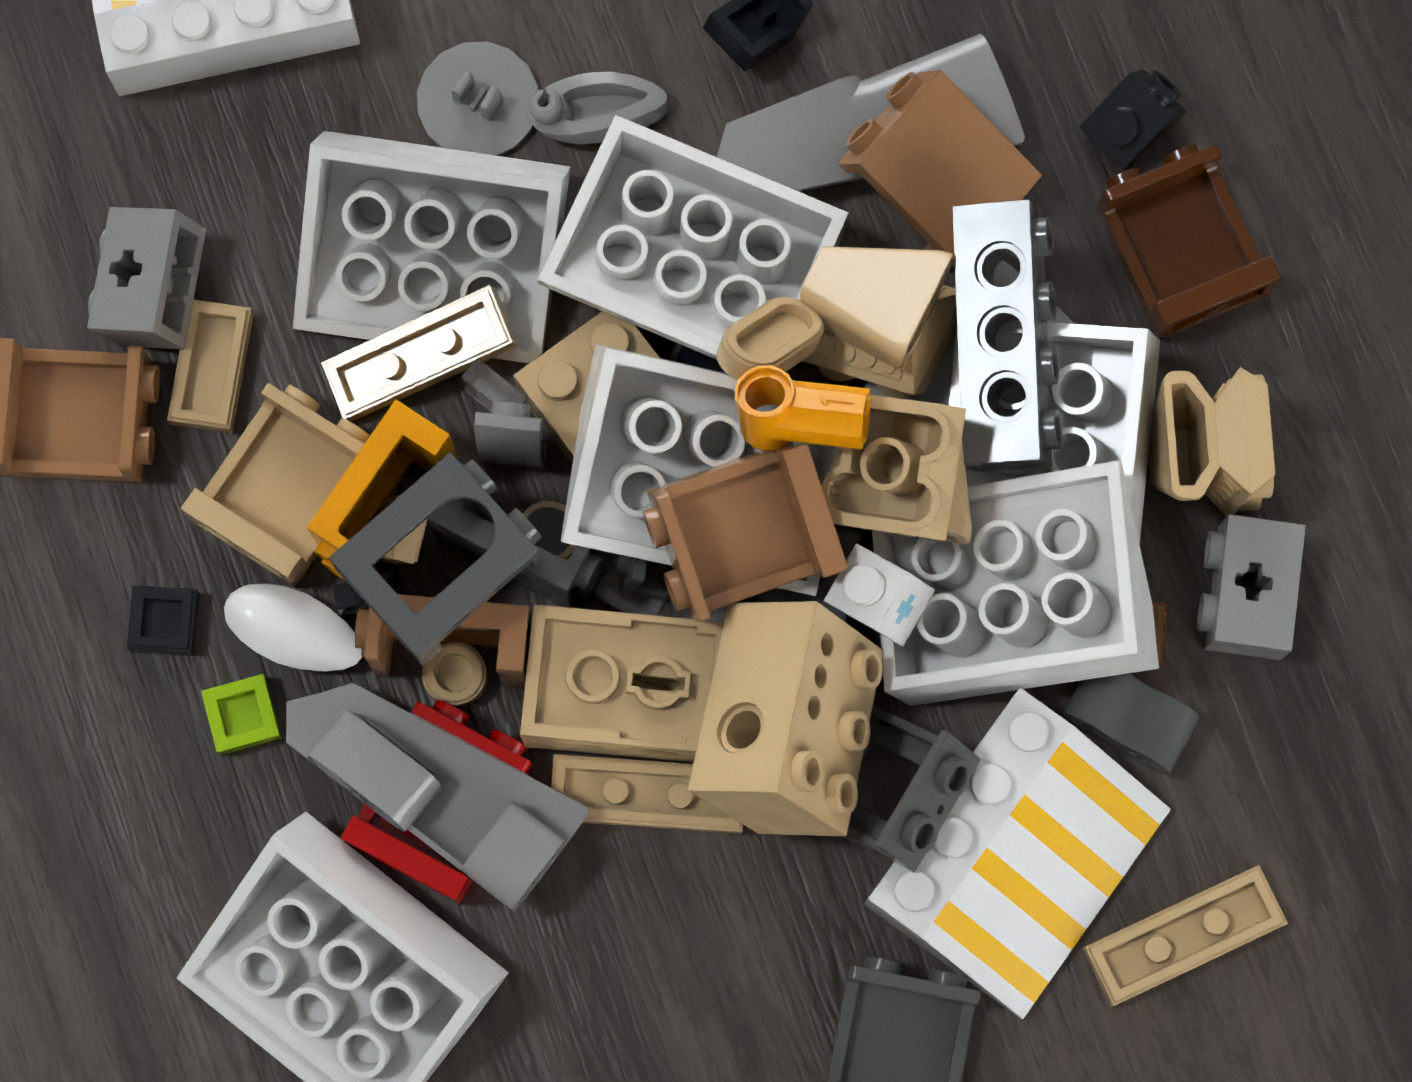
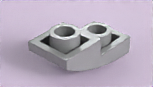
M492 401L491 413L475 412V445L479 461L482 463L544 469L547 444H543L545 419L530 417L531 404Z

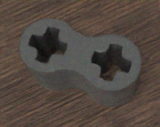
M1130 673L1081 680L1062 713V716L1078 729L1112 745L1149 769L1165 775H1170L1200 720V716L1190 707L1169 695L1149 687Z

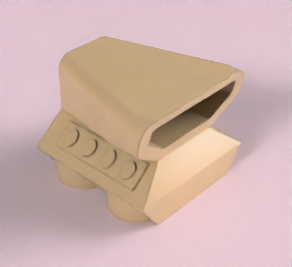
M826 246L821 248L802 285L800 300L822 317L824 331L815 352L804 359L803 362L816 365L821 374L832 381L842 382L859 378L872 382L877 390L886 397L904 399L912 395L924 394L957 329L956 288L944 285L953 262L954 254L942 250Z
M1240 367L1232 379L1229 378L1226 384H1222L1213 398L1209 396L1191 372L1171 371L1166 374L1161 382L1152 418L1148 456L1150 482L1156 490L1181 501L1199 500L1206 494L1226 517L1229 514L1234 515L1238 511L1260 510L1262 498L1272 497L1274 476L1276 474L1268 384L1265 382L1263 374L1253 375Z
M871 395L869 428L863 449L836 447L833 468L824 477L821 485L833 523L870 531L957 544H970L972 522L962 446L966 409L938 403Z

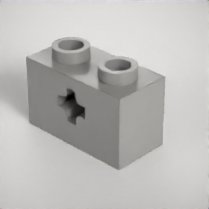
M109 207L106 228L99 240L100 260L95 287L88 299L89 319L87 329L118 346L185 350L206 229L176 209Z
M1229 514L1218 526V532L1209 531L1204 551V568L1213 570L1211 594L1202 593L1200 597L1196 625L1197 631L1206 632L1204 650L1281 660L1292 652L1306 525ZM1245 574L1251 575V586L1261 588V591L1251 600H1245V588L1235 585Z

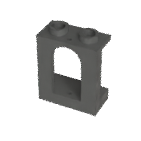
M451 452L329 557L337 572L422 667L442 650L440 642L512 578L528 564L536 568L542 562L540 551L534 545L542 538L536 528L517 508L507 515L492 499L491 495L498 488L483 469L472 459L462 466ZM468 499L474 501L495 525V534L491 546L484 555L415 614L372 566L441 506L451 500Z
M873 705L869 721L870 739L863 751L862 759L871 744L920 767L888 821L856 806L851 812L847 836L842 837L915 873L925 854L935 844L938 832L959 796L969 786L972 774L981 759L950 732L942 729L939 735H936Z

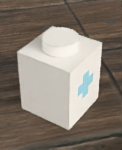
M856 543L846 560L848 569L839 572L823 601L897 644L904 646L935 589L908 571Z

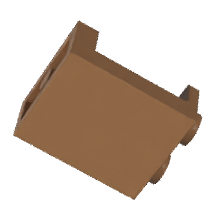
M941 70L917 74L910 72L897 81L886 95V99L890 104L876 120L870 118L853 131L845 143L850 150L838 163L846 173L860 174L928 242L923 250H942L953 254V206L1022 200L1042 176ZM955 255L951 268H955Z
M0 338V476L142 483L143 464L151 465L154 459L155 432L153 427H147L146 424L148 403H157L159 397V366L151 365L152 360L142 346H129L128 353L21 348L13 338Z
M790 442L787 446L777 450H760L647 491L652 508L642 511L647 531L656 549L662 546L666 547L673 568L672 571L664 573L668 593L675 609L679 611L686 608L688 615L697 622L711 618L710 611L804 577L818 574L825 578L848 569L807 443Z
M398 594L415 614L435 598ZM485 602L440 643L455 641L463 642L470 646L498 648L496 670L503 687L525 689L532 625L530 607L526 605ZM370 607L369 610L359 609L355 627V648H361L362 658L366 659L376 675L389 676L392 646L398 639Z

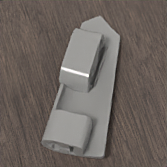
M978 34L862 81L859 76L855 75L840 78L726 123L716 157L798 192L864 179L858 173H846L838 165L839 161L850 150L845 145L847 139L863 122L870 118L874 120L878 118L890 104L886 99L887 93L903 76L910 72L917 74L941 70L1015 147L1023 144L1025 135L992 49L985 37Z
M355 683L286 701V743L391 825L403 832L409 830L512 911L525 900L588 816V808L585 805L427 723Z

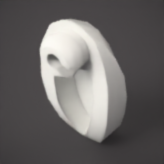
M249 584L232 592L225 602V620L233 633L256 653L278 664L296 669L324 672L347 669L356 665L362 658L361 648H355V632L328 606L306 593L280 585Z

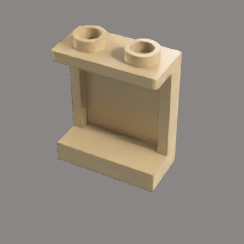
M267 383L261 392L264 399L262 406L203 492L194 488L180 509L191 522L295 588L317 556L313 552L317 544L307 530V526L370 435L344 418H341L337 425L326 420L316 413L320 404L300 389L288 385L285 391L282 392Z

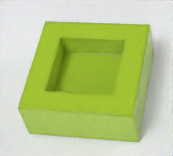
M264 674L201 691L216 752L219 755L282 739L268 680Z

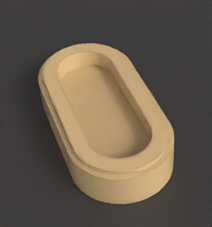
M791 297L771 299L725 330L717 350V361L721 368L736 380L747 370L756 366L771 365L781 368L786 372L815 352L824 331L823 319L816 311L799 299Z

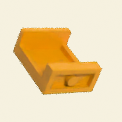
M395 399L307 526V530L317 544L313 552L323 559L321 562L323 566L345 580L334 568L329 557L376 517L381 509L383 498L391 495L413 462L429 471L450 452L458 460L449 433ZM374 564L372 567L379 573L378 569Z

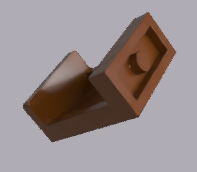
M1196 144L1188 145L1167 155L1162 160L1164 166L1142 174L1140 168H1132L1112 177L1106 182L1107 189L1102 192L1095 208L1153 334L1160 340L1269 295L1281 279L1271 255L1261 259L1218 169V163L1222 154L1217 144L1200 151Z

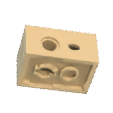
M817 601L732 603L728 605L688 791L758 834L847 836L851 812L855 809L858 800L857 781L863 751L870 739L869 721L875 691L883 673V650Z
M534 604L520 736L524 745L529 748L694 763L724 622L707 620L697 622L694 619Z

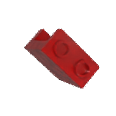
M436 699L432 708L419 701L414 705L411 711L412 715L528 776L531 775L534 767L531 761L522 757L527 747L516 739L496 729L492 730L489 738L466 727L471 718L469 715L440 699ZM364 805L358 817L354 815L351 817L340 837L348 845L459 905L473 881L409 830L403 832L397 829L367 805Z

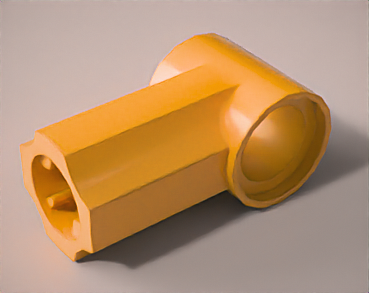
M771 365L756 366L749 369L737 381L735 401L740 432L745 441L752 447L764 451L777 450L787 446L790 442L863 449L869 428L871 391L869 388L795 381L781 368ZM773 404L779 406L778 408L767 412H760L756 410L757 408L763 405Z

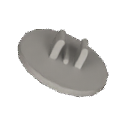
M488 41L464 42L441 52L425 69L417 89L418 117L428 138L438 147L503 156L514 151L532 132L533 125L528 118V105L532 95L538 91V85L528 64L512 50Z

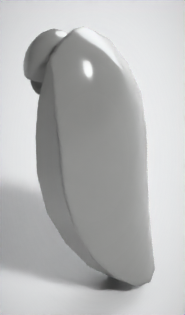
M612 71L583 73L564 78L535 92L529 101L528 118L530 123L544 136L557 141L579 145L601 143L615 115L647 127L667 115L668 97L665 91L653 82L634 75Z

